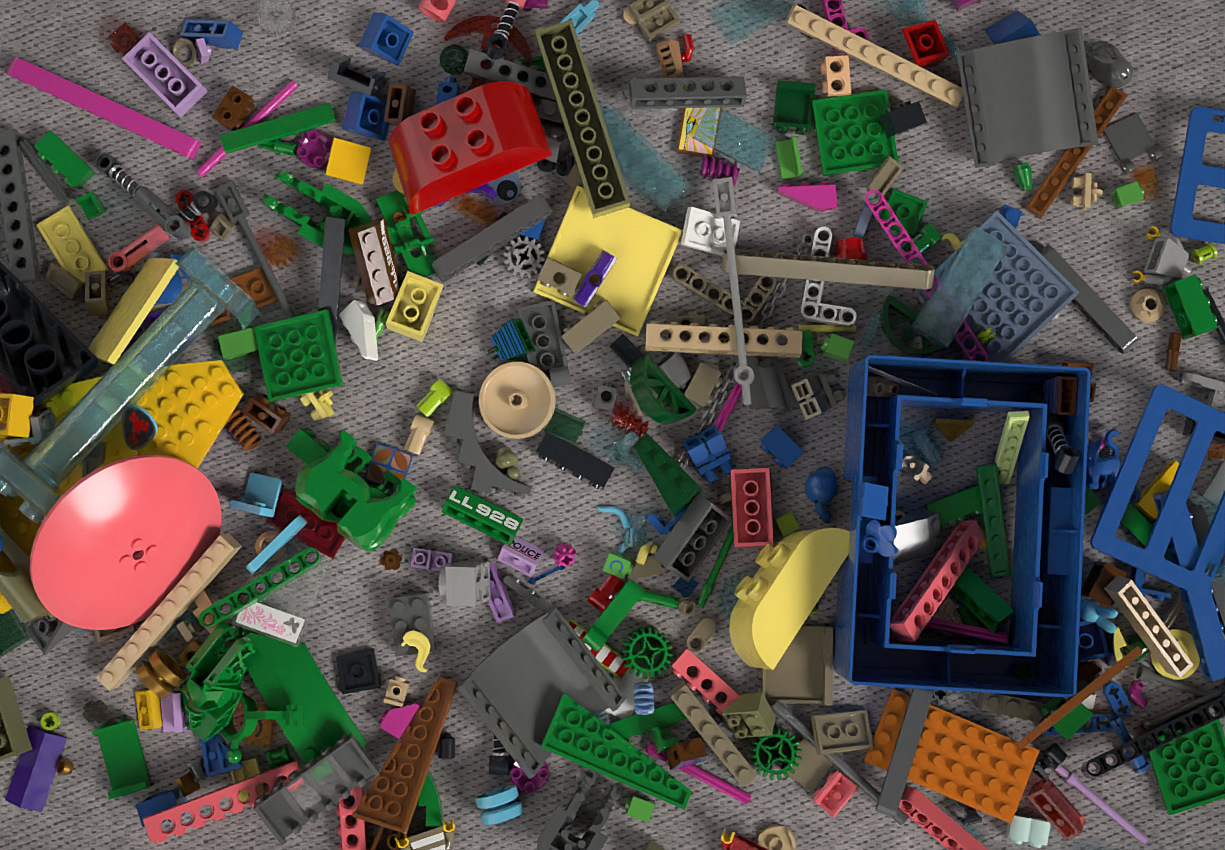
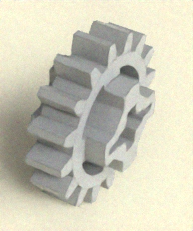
M518 237L517 243L513 240L511 241L512 247L506 246L509 252L504 253V257L508 258L504 261V264H510L507 270H514L513 276L519 273L521 279H523L524 274L531 278L532 272L537 275L536 269L543 268L540 262H545V258L541 257L545 253L542 250L539 251L541 244L535 245V239L529 242L528 237H525L524 241ZM526 245L523 249H517L519 246ZM533 250L537 253V260L531 255ZM527 254L528 260L521 262L520 255L524 256ZM512 255L517 258L515 266L512 263ZM530 265L532 267L527 270H522L525 266Z

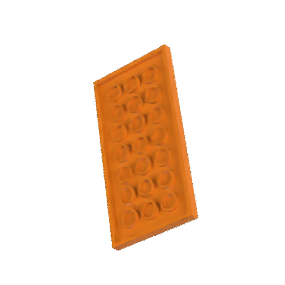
M892 689L872 738L874 748L868 749L864 758L865 762L887 771L910 698L909 695ZM930 705L907 780L1011 824L1040 750L1028 745L1020 750L1016 745L1018 741Z

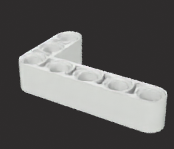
M820 227L816 230L811 256H815L819 251L826 254L825 257L830 256L832 232L829 228ZM821 233L829 235L826 241H821L818 237ZM806 280L801 313L805 320L842 327H852L856 324L857 314L853 309L821 303L825 281ZM810 289H817L819 294L816 297H810L808 295ZM808 307H813L816 311L814 315L808 316L805 314V310ZM827 310H831L835 315L831 319H826L824 313ZM846 313L853 315L854 318L851 322L843 320V316Z

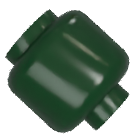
M1134 633L1126 638L1124 641L1127 646L1121 648L1122 653L1126 656L1139 646L1143 652L1134 660L1135 662L1140 661L1151 653L1138 633Z

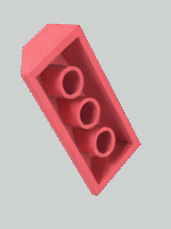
M771 468L731 470L734 547L766 546L767 544L774 546Z

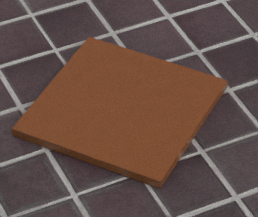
M1139 646L1016 744L1021 750L1140 656L1143 651Z

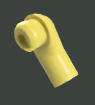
M653 542L643 545L635 562L644 565L649 553L656 554L659 548L658 545H654Z

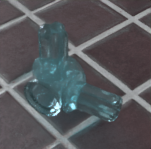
M629 432L622 440L612 442L609 452V461L612 464L623 465L625 463L636 471L641 470L643 462L631 455L630 449L638 440L635 432Z

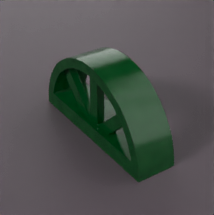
M890 294L886 296L880 313L881 327L888 341L900 351L912 355H925L944 347L953 338V335ZM888 308H891L903 317L888 320ZM912 322L900 340L893 334L890 328L892 325ZM916 326H918L922 349L913 348L905 344ZM926 332L941 342L929 348Z
M648 355L634 361L630 374L631 387L637 403L645 414L658 423L671 425L695 413L697 408ZM650 387L658 394L657 398L654 397ZM663 401L671 408V412L661 405Z

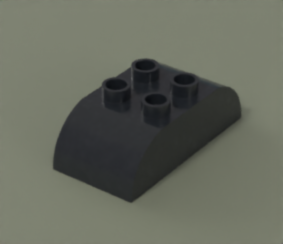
M0 262V389L5 394L34 397V411L69 385L97 368L98 358Z

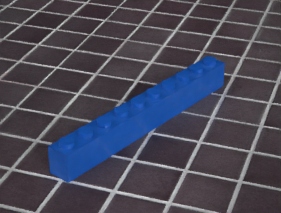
M1168 490L1153 494L1158 514ZM1185 503L1167 548L1172 563L1187 570H1192L1201 548L1198 547L1196 540L1198 535L1191 522L1192 514ZM1212 586L1204 596L1195 595L1179 587L1204 678L1210 681L1225 678V639L1222 632L1224 628L1218 618V607L1212 597Z

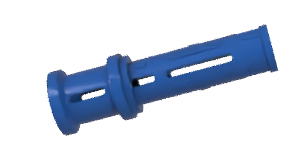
M1120 715L1114 716L1118 724L1115 723L1113 718L1109 719V723L1122 744L1132 740ZM1125 748V756L1129 757L1130 751L1128 748ZM1143 755L1131 761L1135 773L1143 772L1150 767V763L1145 761Z

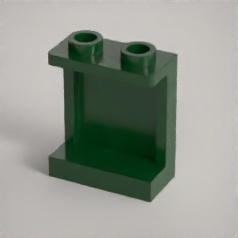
M777 81L772 129L777 130L778 133L796 131L795 134L807 135V132H811L812 100L814 99L816 84Z

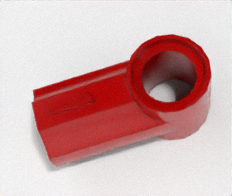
M610 574L602 585L596 588L587 599V602L602 613L624 582Z

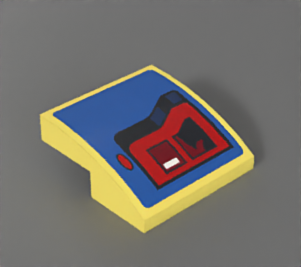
M1116 627L1117 629L1114 633L1104 630L1110 655L1106 657L1109 667H1112L1123 658L1120 648L1127 646L1119 627Z

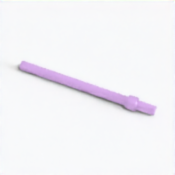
M1061 765L1054 767V770L1064 778L1067 784L1078 789L1141 843L1146 844L1149 838L1081 783L1074 773H1069Z

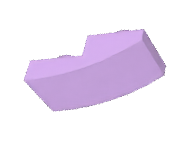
M413 548L410 567L441 571L446 563H453L454 554Z

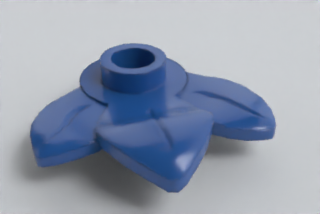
M876 519L870 521L866 525V535L862 541L864 550L869 553L878 552L886 557L898 553V548L892 542L897 536V529L891 525L880 526Z

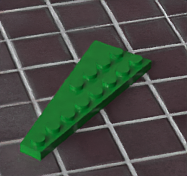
M563 693L541 748L685 810L692 793L689 788L570 696Z

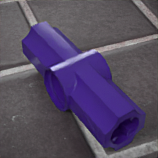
M603 250L572 299L587 307L617 258ZM593 273L598 274L600 277V281L597 284L590 282V275Z

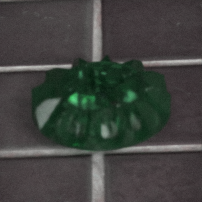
M451 44L448 47H444V50L440 53L439 62L446 73L458 75L464 72L469 54L460 45ZM457 52V58L460 61H455L452 65L451 59H449V57H454V55H456Z

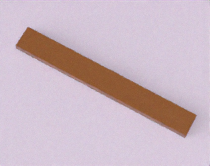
M1110 87L1094 109L1098 138L1128 96L1117 88ZM1093 145L1067 148L1025 209L1042 219Z

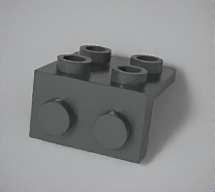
M51 407L42 408L30 417L32 429H30L29 438L7 436L3 439V444L19 446L23 442H30V444L42 443L45 438H48L55 431L56 417L52 413Z

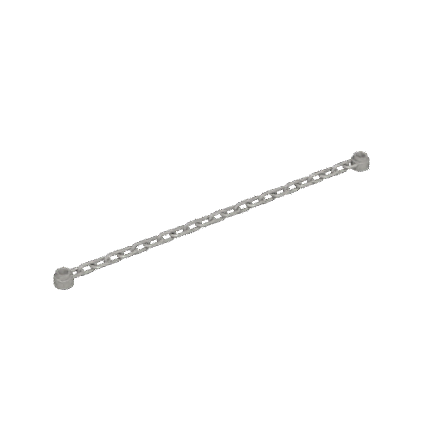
M807 232L800 237V244L796 250L798 255H805L808 249L813 246L814 235ZM809 237L811 242L806 243L804 238ZM801 246L806 248L804 252L800 250ZM784 278L783 281L777 283L773 290L774 297L771 303L765 304L761 311L762 319L759 324L754 326L763 329L762 323L765 319L771 317L775 309L774 302L776 298L782 297L787 287L785 282L788 278ZM779 285H780L781 287L784 286V288L782 289L780 295H779L778 292L775 294V292H776V290L778 289ZM767 306H769V308L772 307L768 316L766 313L764 314ZM737 364L730 367L725 375L726 383L723 387L717 389L713 396L714 404L712 408L704 412L701 418L702 425L700 429L695 430L691 437L697 433L698 436L700 435V439H702L700 432L704 426L711 423L715 416L714 408L717 404L723 402L727 394V385L735 380L734 376L732 380L728 376L732 369L735 372L738 368ZM721 390V393L724 392L721 400L719 401V399H716V397ZM709 412V414L712 415L709 421L707 422V420H704V418ZM687 451L682 452L677 460V464L681 468H685L690 460ZM685 454V457L688 456V458L683 465V463H680L683 455Z

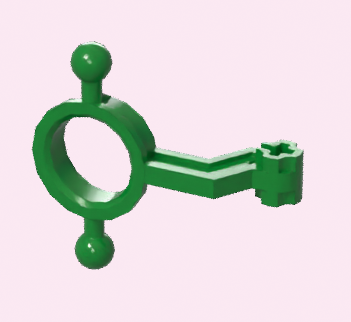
M245 674L243 675V677H242V679H241V681H240V683H239V686H240V687H241V683H242V682L244 681V679H245ZM243 693L240 701L243 704L245 716L241 729L238 732L236 731L232 715L229 724L220 730L225 739L231 740L226 758L228 762L233 764L241 760L242 754L238 749V742L254 732L258 720L279 719L286 720V725H303L304 705H286V711H258L255 700Z

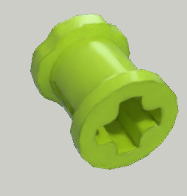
M1208 242L1204 247L1192 249L1191 255L1195 263L1200 265L1207 259L1217 258V250L1213 243Z

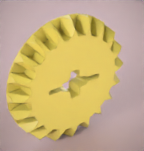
M1169 630L1191 660L1193 666L1179 678L1167 673L1151 652L1152 665L1164 677L1173 680L1187 678L1196 671L1200 664L1193 637L1190 633L1183 630Z

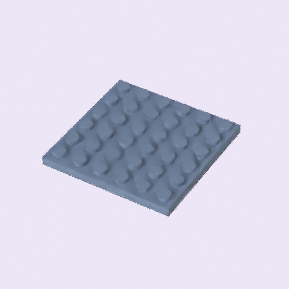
M997 210L934 272L974 335L977 336L988 327H991V332L996 334L991 339H988L989 341L981 344L989 357V362L1006 363L1080 293ZM915 289L913 294L948 328L923 289ZM939 289L932 292L934 300H940L943 296L942 291ZM945 306L942 310L943 315H952L953 307ZM956 322L953 325L955 332H961L964 329L962 322ZM967 338L964 344L968 348H972L974 346V339ZM983 354L976 355L982 362L985 361Z

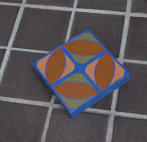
M377 443L364 479L380 485L384 484V476L387 470L400 480L402 478L406 479L414 455Z

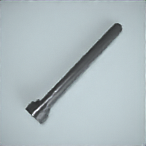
M1144 665L1139 666L1136 674V679L1143 682L1152 680L1199 697L1211 693L1153 673L1150 667Z

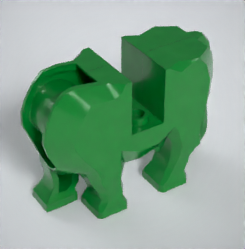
M342 429L339 433L340 441L336 447L330 450L326 456L312 461L300 470L295 486L296 499L323 520L337 502L344 497L343 501L351 509L337 524L338 533L359 549L366 552L373 551L379 548L389 537L397 521L413 509L416 502L414 495L418 489L405 478L400 480L389 470L385 472L384 484H381L377 489L369 487L364 478L358 475V472L363 470L365 465L372 461V457L357 446L354 455L349 458L352 454V449L357 445V440Z

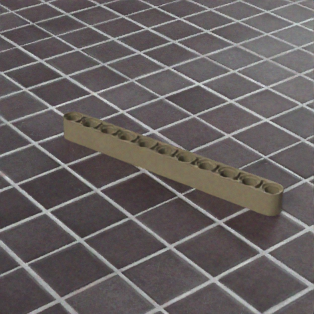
M724 250L722 271L729 273L727 250ZM735 250L737 274L915 289L933 288L935 268L930 265Z

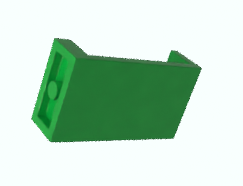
M127 717L116 720L114 725L109 726V722L97 725L98 729L91 732L92 735H98L112 788V790L107 792L109 800L150 788L152 785L135 720H128Z

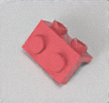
M838 770L828 776L827 783L823 788L817 789L813 799L815 803L821 806L833 818L859 789Z

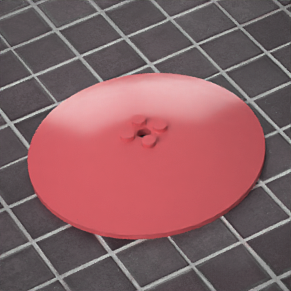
M140 455L121 459L107 464L79 480L50 509L33 543L30 556V575L33 588L41 603L59 620L83 629H115L147 619L220 535L221 507L212 483L201 471L188 462L165 455ZM140 550V552L137 555L133 556V553L135 551Z

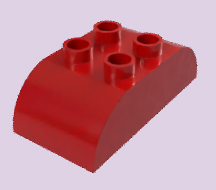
M508 81L481 85L412 115L398 124L389 137V147L412 215L552 156L530 90L522 84Z

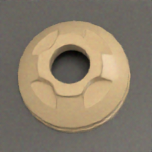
M1141 289L1132 296L1130 310L1138 321L1151 323L1163 315L1165 300L1160 292L1154 289ZM1148 299H1153L1156 303L1153 310L1146 307Z

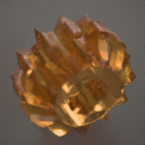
M283 235L280 241L279 237L275 236V243L271 240L268 241L271 247H266L265 250L270 252L266 255L267 259H271L270 264L275 265L277 263L278 268H281L284 264L287 268L289 267L288 261L295 263L292 256H298V253L294 252L298 247L297 245H292L294 241L291 238L287 240V237ZM280 248H281L282 250L284 249V252H285L284 255H281V254L278 252V250H279Z

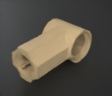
M416 414L404 449L420 455L427 437L432 432L430 429L434 427L435 421Z

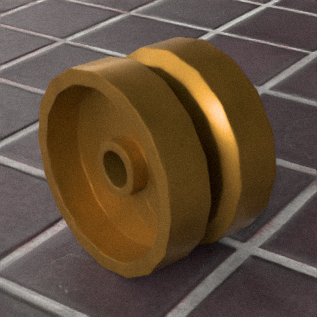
M156 649L149 655V662L143 661L136 667V673L140 680L155 695L163 699L173 692V686L178 687L186 680V675L179 665L160 649Z

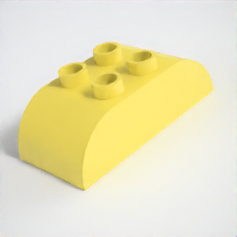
M839 528L797 531L781 538L774 547L767 544L760 551L755 563L761 567L753 579L749 576L744 577L735 589L734 595L739 600L732 610L729 623L733 647L748 666L774 670L849 554L850 531Z

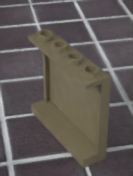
M801 626L774 670L758 668V680H761V688H758L757 693L762 692L768 703H774L778 699L781 703L832 705L833 627Z

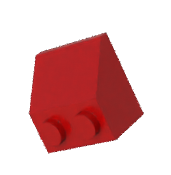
M936 20L902 29L915 65L922 68L937 65L950 55Z

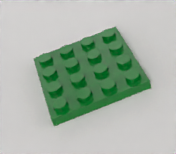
M887 90L812 100L823 176L880 168L888 155L899 163L895 136L887 138L879 118L886 114V109L890 108Z
M322 310L254 327L269 402L344 386L329 310Z
M1220 719L1147 753L1168 815L1177 814L1225 798V735ZM1181 728L1175 729L1177 732H1181ZM1164 734L1157 735L1161 741L1164 740ZM1143 740L1145 747L1147 748V742Z

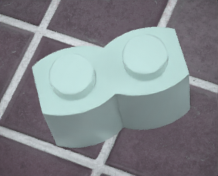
M1015 814L1012 823L1007 825L1006 837L1012 843L1022 844V841L1030 842V846L1041 848L1042 845H1047L1051 822L1042 818Z

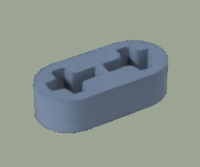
M866 202L853 232V235L859 238L863 237L872 215V211Z

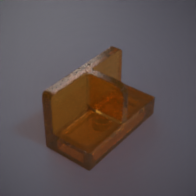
M466 194L463 195L459 204L454 206L455 211L484 228L489 227L498 214L483 205L481 201H477Z

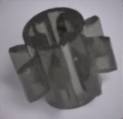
M91 699L83 707L85 710L83 716L89 723L96 721L99 724L108 715L106 713L108 708L101 700L94 702Z

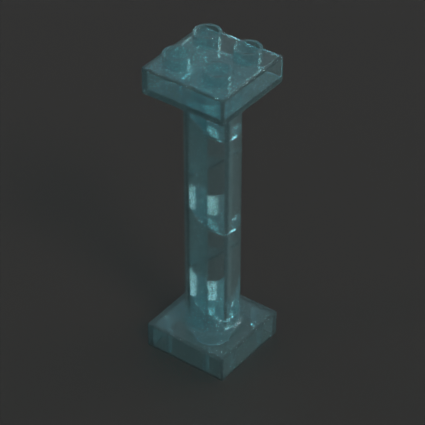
M193 246L175 263L183 276L190 282V285L25 458L20 452L1 446L0 493L5 497L10 495L14 499L18 495L22 497L25 501L18 507L19 510L36 524L43 522L50 509L65 493L59 487L60 483L122 419L123 409L129 404H136L220 313L224 312L243 330L260 313L255 301Z

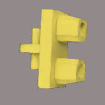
M323 390L302 395L300 398L303 405L309 406L313 404L316 408L310 413L314 421L335 414L331 408L333 402L330 397L334 395L332 391L326 393Z

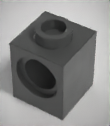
M604 382L603 385H599L594 408L613 412L618 391L617 388H614V384ZM603 392H610L612 399L604 402L601 399V394Z

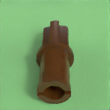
M1170 333L1168 350H1165L1167 356L1164 370L1177 371L1178 357L1181 354L1179 350L1182 335L1180 333Z

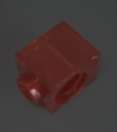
M126 22L108 36L112 41L110 45L117 53L121 51L124 55L141 41V38ZM128 37L127 41L121 44V39Z

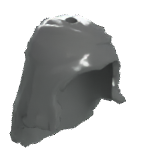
M1108 42L1098 43L1086 54L1087 67L1093 71L1092 74L1098 82H1102L1112 88H1120L1131 81L1133 67L1123 58L1122 54L1113 44Z

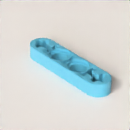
M299 515L248 564L246 569L252 575L258 572L307 524V521Z

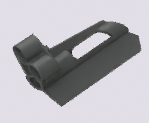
M733 320L729 325H735V321ZM742 322L743 328H747L748 326H750L747 323ZM744 336V341L747 343L748 339ZM759 337L757 341L767 344L766 338ZM734 355L737 367H739L738 355ZM746 355L747 366L753 370L755 375L754 381L749 385L751 395L749 409H771L773 416L784 414L790 410L800 409L799 404L805 402L806 399L797 401L793 389L788 387L778 357H769L771 365L765 367L760 365L758 356ZM744 373L741 378L743 380L747 379L748 374Z

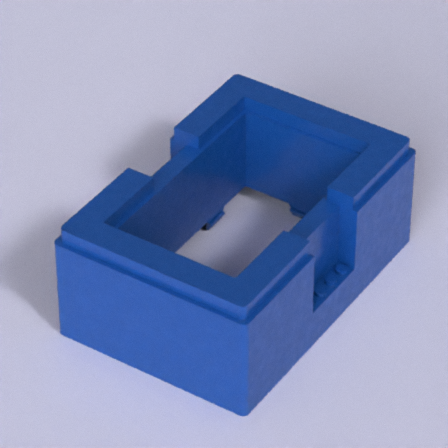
M869 355L849 368L843 480L853 481L849 558L846 557L838 569L833 664L835 673L853 685L1068 698L1076 695L1091 372L1088 368ZM868 366L938 395L937 397H931L899 384L898 394L893 395V397L867 396L868 376H879L869 372ZM1057 376L1077 377L1075 416L1057 414L1068 445L1080 452L1078 463L1072 474L1061 473L1054 467L1056 454L1049 439L1046 438L1047 404L1028 403L1033 388H1043L1045 381ZM901 407L1002 413L1029 412L1030 417L1019 450L1017 463L1011 608L1014 612L1010 618L1009 645L932 640L898 642L897 638H889L891 600L896 597L897 573L893 572V556L886 557L878 552L869 553L864 550L862 541L866 535L865 528L874 519L859 516V498L861 497L862 482L889 487L885 520H876L880 523V526L891 525L895 527L898 470H902L903 444L899 442ZM1025 663L1029 667L1030 672L1033 673L1031 681L1015 677V669L1018 664Z

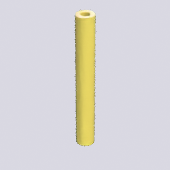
M856 324L852 327L798 325V331L856 332Z

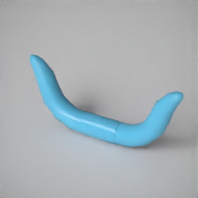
M597 506L599 511L615 513L619 517L626 533V540L618 549L619 553H623L631 546L633 541V530L626 514L616 506Z

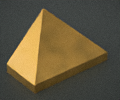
M932 419V424L949 442H953L972 427L974 421Z

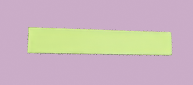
M1028 411L1008 412L994 461L997 464L999 484L1010 483L1030 417Z

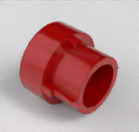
M846 238L838 240L837 244H835L836 253H834V258L867 260L863 239Z

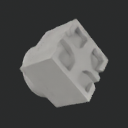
M459 561L456 563H446L442 567L439 576V593L447 606L476 607L480 603L482 604L490 600L489 562Z

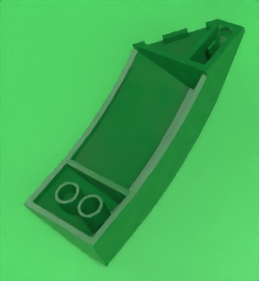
M249 632L241 637L250 638L253 648L256 650L255 653L249 654L242 660L247 663V670L270 711H286V705H304L303 725H286V720L276 719L304 763L311 758L316 759L321 755L320 753L328 746L332 747L341 736L348 735L351 732L363 747L367 744L365 738L325 679L305 642L297 641L293 643L279 637L259 635L255 632ZM326 759L310 772L318 782L334 772L335 769Z

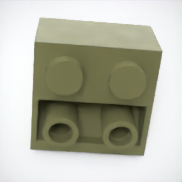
M762 692L743 694L722 711L723 717L736 738L762 737L772 735L776 716Z

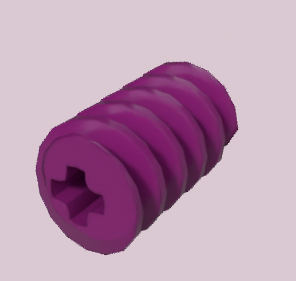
M706 154L703 157L700 169L703 179L710 175V181H713L715 177L717 179L732 177L734 187L740 171V167L739 169L737 168V162H734L730 167L729 160L724 165L721 158L715 163V157L712 156L710 161H708Z

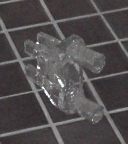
M658 66L646 72L644 70L638 71L634 79L663 78L665 75L662 67ZM629 89L615 94L618 105L630 100ZM629 108L622 111L624 121L640 116L653 122H661L663 117L679 112L678 108Z

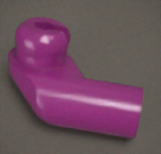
M527 0L523 10L530 12L532 8L548 9V0Z
M1134 680L1129 686V697L1140 709H1143L1148 705V702L1141 696L1144 684L1141 680Z

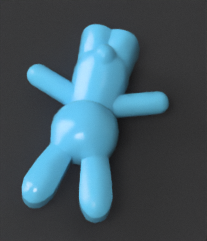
M1081 596L1080 617L1086 622L1096 623L1106 632L1114 633L1117 629L1116 626L1105 618L1113 619L1118 615V612L1112 608L1101 607L1094 600H1083Z

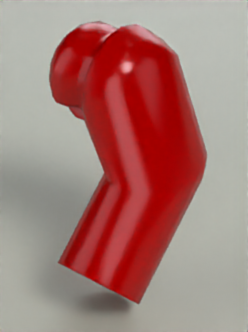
M685 34L682 37L685 52H680L682 63L689 62L693 54L694 44L691 34Z

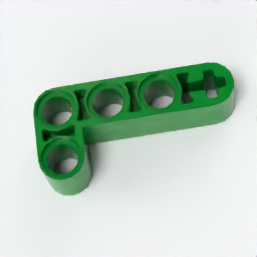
M630 578L584 635L582 641L598 652L646 590Z

